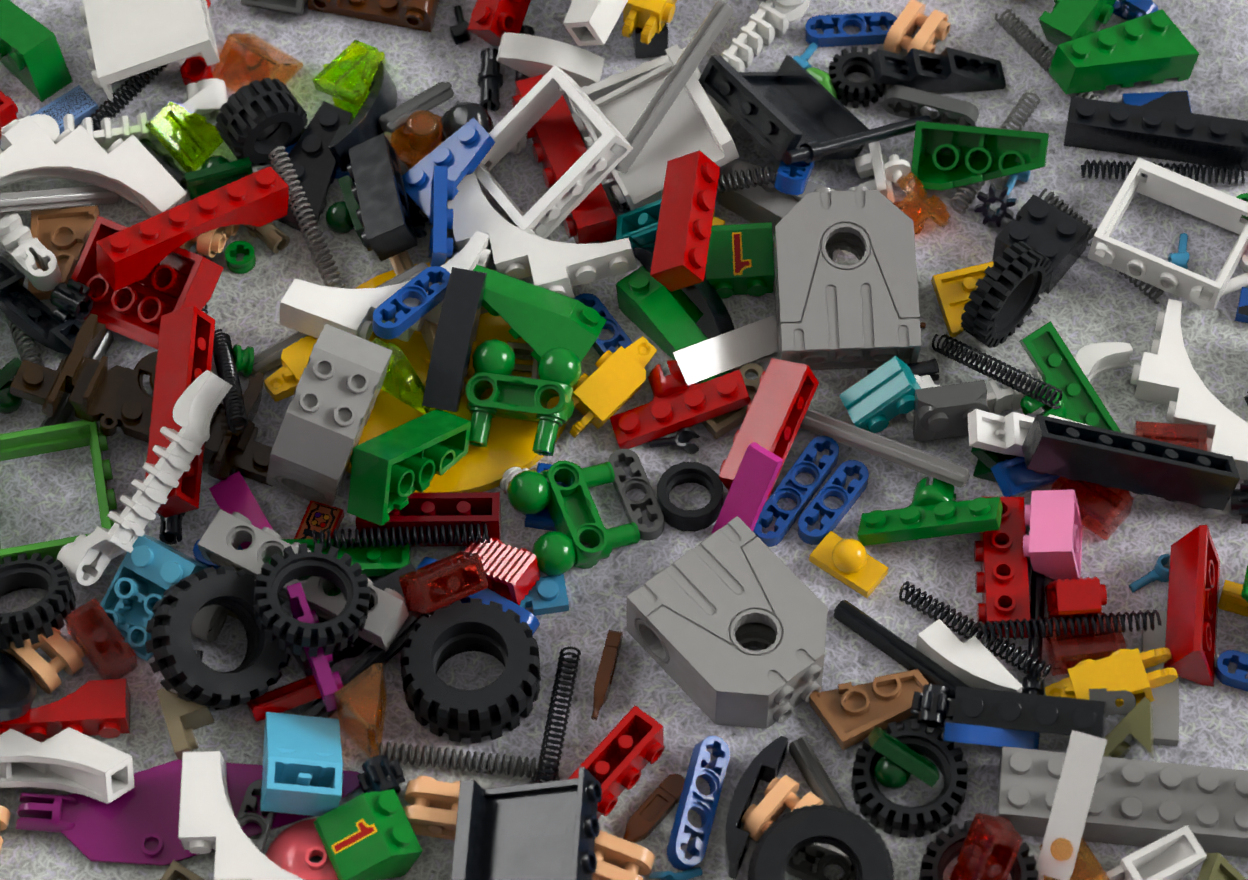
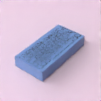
M78 85L30 116L37 114L51 116L58 123L61 134L64 132L63 118L66 114H73L76 127L82 123L85 117H90L99 108L98 104Z

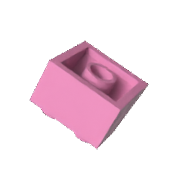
M1075 489L1032 491L1031 505H1025L1024 512L1025 525L1030 526L1029 535H1024L1023 537L1024 557H1030L1033 571L1054 580L1080 578L1083 525Z

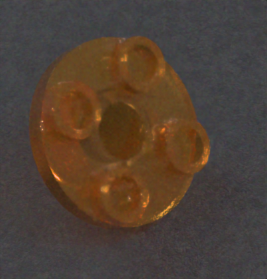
M419 110L408 117L406 125L392 132L391 145L398 154V157L408 168L415 166L443 143L441 141L443 131L441 116L426 110Z
M912 172L907 176L902 175L897 180L898 185L907 196L902 201L894 202L893 204L913 220L915 234H919L924 229L925 222L929 218L942 228H945L950 223L949 218L951 215L947 211L948 207L935 194L929 197L923 189L924 184Z

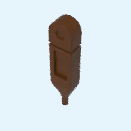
M608 631L594 685L593 712L591 716L593 720H597L601 707L607 701L617 664V657L619 656L623 632Z
M671 774L664 779L659 788H656L630 817L623 839L635 843L646 839L675 807V804H678L685 782L683 776Z

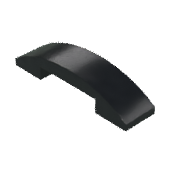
M376 61L365 81L370 92L352 124L340 125L328 146L342 172H347V164L351 163L348 149L385 133L380 129L381 125L378 120L380 116L396 108L397 90L382 61Z
M635 247L633 249L635 257L650 273L654 247ZM705 277L704 282L682 288V291L703 313L696 325L708 339L735 330L725 304Z
M0 256V309L23 332L40 344L56 352L70 355L76 336L83 324L75 317L64 321L53 315V311L23 286L25 275L3 256Z
M780 736L772 741L753 759L740 778L732 796L727 814L725 835V859L730 878H737L749 848L750 832L741 829L743 824L741 819L750 807L760 780L770 783L775 777H778L787 755L788 738Z

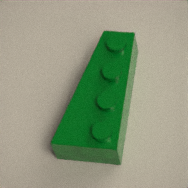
M0 0V62L43 102L73 82L55 34L10 0Z
M1054 0L1053 11L1051 13L1044 11L1039 18L1046 40L1058 46L1059 44L1096 32L1101 23L1106 24L1111 18L1114 11L1113 5L1116 0Z
M1161 9L1059 44L1048 73L1065 94L1105 90L1107 85H1118L1121 88L1133 87L1135 82L1150 81L1151 85L1164 83V80L1167 78H1176L1177 81H1184L1190 78L1199 52Z
M435 409L353 447L350 459L352 467L347 513L383 526L390 520L388 513L393 509L402 510L409 504L408 496L416 490L423 492L430 486L434 474L442 476L468 453L471 421L443 410Z

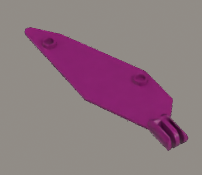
M180 759L134 773L135 788L109 804L76 793L67 796L20 793L19 801L22 804L18 806L17 815L20 818L16 820L15 829L62 833L90 861L167 866L173 860L179 862L199 855L185 850L178 838L182 760ZM226 763L228 794L236 819L247 788L252 782L262 779L263 765ZM343 770L341 799L361 787L357 777L360 774L359 772ZM254 795L257 797L258 802L256 814L262 816L260 811L261 795ZM277 812L271 830L311 816ZM248 823L242 827V831L248 838L262 833L261 827L255 823Z

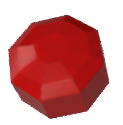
M201 56L186 59L180 67L185 85L214 78L211 65L207 66L205 59Z

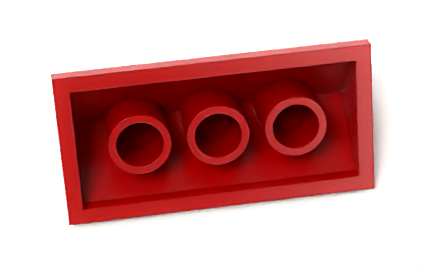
M1199 525L1171 545L1165 647L1170 650L1171 659L1164 662V668H1175L1177 675L1204 686H1214L1220 559L1208 526Z

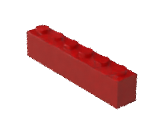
M545 74L516 81V95L512 96L513 108ZM564 96L526 133L527 139L532 138L534 143L532 144V150L536 162L543 164L544 169L542 172L547 188L552 187L587 151ZM601 182L564 219L567 236L569 238L574 237L576 244H588L599 240V243L611 241L613 236L616 235L617 218Z
M195 306L161 315L146 463L156 465L160 458L152 451L155 445L168 448L171 444V441L167 440L160 432L163 426L174 429L177 432L182 428L173 419L174 405L179 397L206 370L211 372L216 320ZM204 444L201 447V454L194 457L189 464L191 466L189 471H184L178 480V487L172 488L166 497L168 501L166 504H161L156 513L166 518L199 509Z

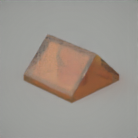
M253 33L228 34L219 56L220 62L216 63L213 76L214 78L224 80L226 87L237 92L244 85L247 86L255 80L261 81L263 78L279 79L286 84L303 67V63Z
M374 663L334 693L340 727L369 759L379 756V743L382 742L387 705L383 663Z

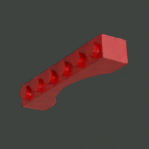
M269 166L96 241L97 271L114 291L144 279L172 251L205 232L230 225L261 227L288 215L289 186Z
M126 678L89 680L75 692L55 702L31 708L20 718L0 721V734L13 729L39 742L53 737L68 727L87 736L99 735L103 738H116L120 734L130 733V691Z

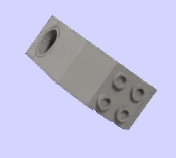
M824 187L815 189L814 192H808L775 226L773 259L778 359L806 364L811 370L878 368L894 356H897L907 364L916 363L922 342L913 220L878 190H868L867 187H851L848 191H834L832 188ZM846 250L854 254L859 261L853 265H840L832 261L828 255L834 251Z
M325 324L310 354L308 364L301 375L294 397L290 401L272 448L266 478L267 484L309 501L312 500L333 506L337 492L348 470L353 447L357 446L360 441L364 426L368 422L376 398L383 386L392 350Z
M738 516L707 537L694 549H691L674 561L672 565L652 577L639 589L626 596L627 632L645 651L647 650V653L715 725L767 729L776 721L779 724L786 721L792 715L797 705L803 701L806 703L810 702L809 696L812 692L816 690L820 693L822 690L828 607L759 537H756V534ZM749 647H757V648H762L763 650H761V651H753V650H748L747 648H749Z

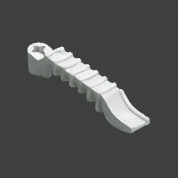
M766 0L765 3L761 2L756 14H752L749 17L746 27H741L739 36L731 40L729 49L727 51L724 50L721 56L737 72H744L745 67L748 68L751 65L754 55L758 56L761 52L763 43L769 46L774 39L775 33L783 37L788 30L789 23L797 22L803 17L811 0ZM709 95L715 110L730 133L732 126L737 120Z
M210 78L197 83L187 84L188 100L183 104L175 105L172 110L173 117H166L164 109L157 110L154 113V123H148L147 114L143 112L137 115V125L130 126L129 117L126 115L119 118L118 128H112L110 118H103L101 120V130L94 131L91 117H85L82 120V126L104 149H108L120 138L125 141L131 135H134L138 140L143 138L149 140L158 139L159 142H163L166 138L170 137L182 139L183 132L194 121L217 118V115L221 112L220 108L227 102L225 81ZM45 114L30 116L53 142L60 135L58 123L51 116ZM66 114L63 118L64 131L67 129L73 131L75 130L73 114ZM6 126L1 128V140L3 137L2 131Z
M0 213V243L5 253L12 257L17 269L19 268L24 272L36 289L40 291L53 290L60 284L62 278L55 255L37 237H32L28 226H23L18 213ZM36 262H38L42 269H38Z
M1123 342L1089 344L1078 351L1076 362L1090 382L1102 372L1130 366L1129 359L1133 349L1130 343ZM1031 371L1026 372V374H1030L1033 377ZM1037 372L1038 379L1043 381L1042 376ZM914 375L921 389L941 386L935 385L930 375ZM994 380L988 381L986 384L989 411L997 415L1001 414L1004 410L1013 409L1014 411L1021 407V399L1025 395L1003 384V389L999 390ZM914 409L904 414L907 420L914 421Z
M206 370L183 392L173 409V419L182 428L179 432L164 426L161 428V434L171 441V444L168 448L158 445L153 447L152 451L160 458L156 465L145 462L142 468L149 475L144 481L138 479L132 481V486L137 489L133 497L121 496L119 500L126 506L123 512H109L108 517L114 522L111 529L97 526L94 532L88 536L80 534L74 542L66 544L59 551L57 560L62 562L63 567H66L69 577L81 585H92L101 577L111 559L127 551L130 553L133 551L132 545L139 536L143 537L145 533L144 528L150 520L154 521L157 516L155 513L160 505L166 504L168 501L166 497L172 488L178 487V480L184 471L188 472L191 468L189 464L194 457L201 454L202 445L210 438L212 416L220 402L231 389V384Z

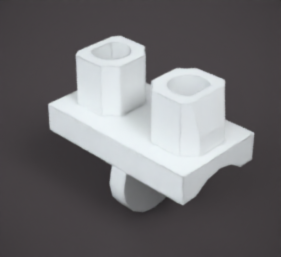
M879 141L869 143L870 153L854 159L861 179L873 175L875 179L860 183L859 186L867 187L868 190H878L896 206L892 182H894L896 187L904 184L903 180L911 174L910 163L899 159L897 154L891 155L888 162L887 156L881 153Z

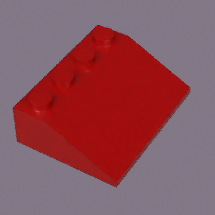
M98 216L71 279L91 288L88 296L93 299V307L89 315L91 313L98 315V323L106 324V329L158 350L161 315L191 306L202 310L210 300L224 267L201 255L178 247L158 263L144 279L114 291L97 271L96 241L128 227Z

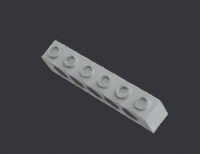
M220 509L197 545L204 559L220 567H234L235 572L244 569L254 573L253 580L256 581L258 573L261 574V567L265 562L268 563L271 560L272 555L277 552L283 558L284 548L289 546L292 547L295 554H298L300 543L294 542L291 545L281 540L282 537L268 527H263L261 530L251 525L252 522L238 512H233L231 515ZM252 542L247 549L237 550L240 544ZM311 576L305 581L297 580L298 578L293 579L285 584L279 592L281 598L289 601L286 586L301 582L310 611L315 610L317 616L327 621L339 615L346 604L342 592L337 596H328L332 589L339 587L322 577ZM368 578V587H370L369 603H373L374 606L368 611L363 631L359 630L358 637L387 651L408 618L409 613L404 603V598L399 593L389 588L383 591L373 586V582Z

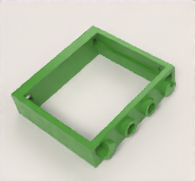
M79 420L0 434V461L90 446L101 527L111 529L114 522L108 517V514L111 510L117 509L114 488L108 489L107 481L113 480L110 459L103 460L102 451L109 450L107 436L101 432L99 433L96 421ZM78 536L1 549L0 544V565L4 564L3 557L11 556L12 561H17L18 554L26 553L28 560H30L33 553H39L42 559L49 555L53 557L55 562L62 547L74 542Z

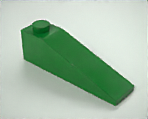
M916 121L910 187L944 191L1046 167L1049 133Z
M476 265L472 270L487 273L482 306L491 315L501 316L510 325L511 328L508 332L516 340L522 337L533 349L531 355L538 363L543 354L552 348L559 347L572 350L579 357L580 362H582L607 321L595 309L586 306L579 300L480 265Z
M641 266L616 283L619 309L673 360H676L673 352L708 340L707 336L696 325L703 313L682 289L673 292L669 291L654 279L644 266ZM731 370L704 379L702 381H699L698 383L701 384L714 378L720 377L722 375L727 374Z

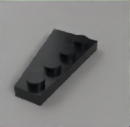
M323 101L288 158H291L289 163L293 164L291 169H295L294 174L298 175L296 180L301 181L298 186H303L302 191L306 192L304 196L308 198L306 203H310L309 208L313 209L311 213L315 215L313 220L319 221L320 215L324 212L327 203L326 196L330 184H333L337 173L335 170L337 162L328 146L340 125L352 124L354 121L352 113L326 101ZM288 204V215L277 219V221L301 232V228L298 226L299 222L296 221V216L293 215L294 211L291 210L292 205Z

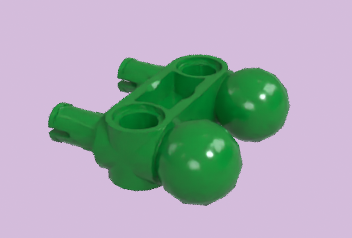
M498 339L485 340L476 347L472 355L475 373L466 385V396L468 398L466 407L472 414L469 445L487 447L492 418L504 417L538 422L532 451L543 456H553L558 428L567 423V420L574 411L572 387L578 383L582 374L579 357L572 350L563 347L552 348L542 355L538 363L540 379L510 376L516 366L512 347ZM488 388H493L492 395L486 400H481L482 393ZM553 397H559L558 404L551 409H547L548 401Z
M558 461L548 470L541 471L540 473L534 470L522 471L509 482L507 488L508 501L514 510L524 515H535L547 506L551 519L554 522L556 531H548L540 536L532 548V553L537 557L540 572L548 576H561L573 566L589 569L600 560L608 558L613 549L639 543L640 532L635 522L606 529L590 494L589 488L614 482V469L609 461L581 468L569 461ZM556 482H563L568 487H562L558 485ZM581 542L589 543L593 548H587Z

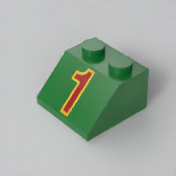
M772 222L712 226L704 277L714 287L721 299L729 298L732 295L749 294L750 296L758 297L766 293H773Z
M395 789L363 793L316 818L314 821V825L338 880H383L403 877L423 852Z

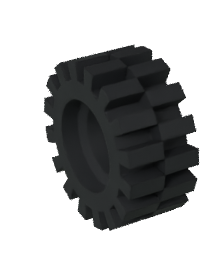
M851 47V53H848L847 49L841 50V56L836 54L833 57V61H830L829 76L838 100L842 98V105L847 107L848 102H852V108H858V103H862L863 108L869 107L870 100L875 104L878 102L879 97H883L886 84L876 82L871 56L875 53L874 50L871 54H868V48L863 47L862 52H857V47ZM852 72H860L869 76L870 79L857 83L848 80L845 76Z

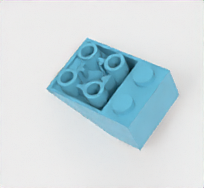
M143 535V537L139 536L132 545L133 551L131 553L127 551L88 629L143 660L149 661L153 652L146 653L145 642L151 640V633L146 632L148 620L155 616L152 612L155 603L164 597L163 593L170 586L191 574L209 567L154 537Z
M266 712L260 811L320 817L337 808L342 797L343 774L339 719Z

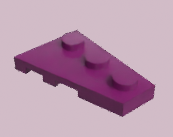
M301 582L286 586L292 618L306 623H319L315 610L310 611ZM303 647L327 712L340 708L339 693L345 691L339 672L332 673L329 662L333 661L332 655H325L323 647H318L317 656L309 657V647Z

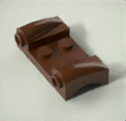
M307 0L309 10L425 32H432L439 0Z

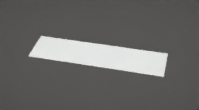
M772 315L673 352L687 386L778 352L776 320Z
M1072 730L1036 867L1038 874L1058 880H1071L1107 739Z

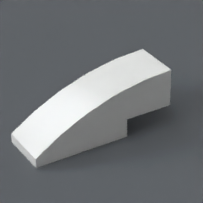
M505 32L501 37L496 61L530 78L546 74L556 65L581 88L600 81L605 58L561 41L527 34Z
M940 619L917 634L916 649L971 688L1022 693L1023 686L975 636L963 644Z
M1188 825L1122 858L1121 865L1092 880H1179L1207 859V855Z

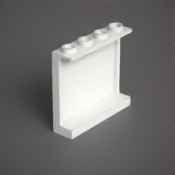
M83 0V5L79 6L85 25H87V27L83 28L84 35L89 46H92V48L87 49L92 66L96 67V70L91 71L97 89L103 88L109 100L114 99L111 83L200 52L207 66L220 62L206 0Z
M677 44L665 50L669 62L593 101L625 139L682 55V51ZM694 72L628 172L622 173L614 168L605 177L606 180L614 179L616 184L611 186L618 202L620 205L626 202L631 211L662 198L667 161L700 150L719 167H722L740 157L730 133ZM571 99L576 110L571 116L578 130L581 132L586 129L589 134L584 139L590 148L602 133ZM615 144L611 148V150H613L618 144Z

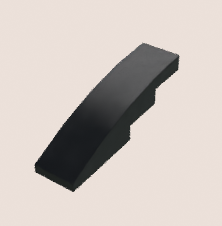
M946 47L940 55L912 48L906 56L877 49L871 56L877 83L941 92H979L999 90L1006 87L1000 60Z
M452 267L435 335L422 406L452 412L459 411L464 377H467L473 342H476L487 273Z

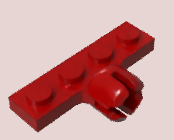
M676 360L667 361L671 373L667 376H664L661 364L656 365L648 377L654 395L653 400L647 404L609 417L619 448L630 449L679 431L684 427L687 428L747 406L751 399L740 369L701 384L687 386Z

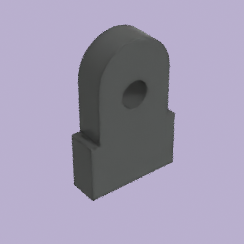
M1107 688L1089 689V700L1107 702L1105 718H1108V715L1128 714L1136 706V698L1129 691H1107ZM1119 698L1124 701L1121 707L1115 704V701Z

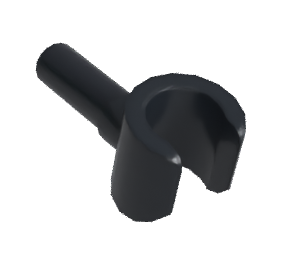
M460 5L454 7L457 24L450 27V34L456 45L471 40L469 30H467L469 23L464 20Z
M684 427L677 432L676 436L649 441V447L679 446L687 453L694 454L699 451V447L689 441L700 436L690 428Z

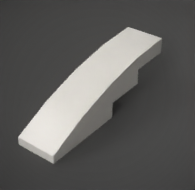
M975 409L968 413L969 446L1001 454L1024 457L1021 447L1035 417L1017 412H1011L1004 417ZM1051 414L1047 416V417H1052V418H1057V419H1061V420H1066V421H1070V422L1079 423V422H1076V421H1072V420L1065 419V418H1062V417L1054 416V415H1051Z

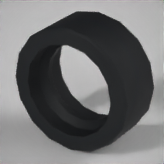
M682 462L666 470L657 484V501L663 513L664 521L671 527L681 531H699L712 525L717 520L723 506V484L719 475L709 466L698 462ZM696 483L710 491L711 500L703 508L684 510L671 503L669 493L678 485Z

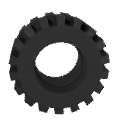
M263 78L261 81L255 80L247 86L244 85L239 88V91L228 98V101L220 108L221 112L217 115L216 121L218 123L216 124V129L238 160L249 157L252 166L258 164L262 166L272 161L269 159V154L273 149L279 146L287 148L297 143L305 131L304 127L307 125L308 119L306 118L305 110L283 82L275 78L272 80L270 78Z

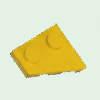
M994 261L932 276L931 282L950 337L954 338L964 331L963 327H961L963 321L961 316L965 312L963 310L967 302L971 301L968 297L971 291L978 288L975 284L979 278L983 280L986 275L984 271L988 266L992 268Z

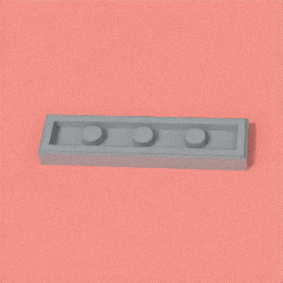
M1157 610L1162 625H1158L1155 614V629L1153 631L1150 628L1149 615H1147L1146 632L1143 630L1142 620L1141 653L1165 647L1167 611ZM1164 663L1146 668L1145 671L1149 673L1164 668ZM1179 676L1175 679L1176 681L1151 689L1154 701L1151 702L1153 708L1154 745H1178Z

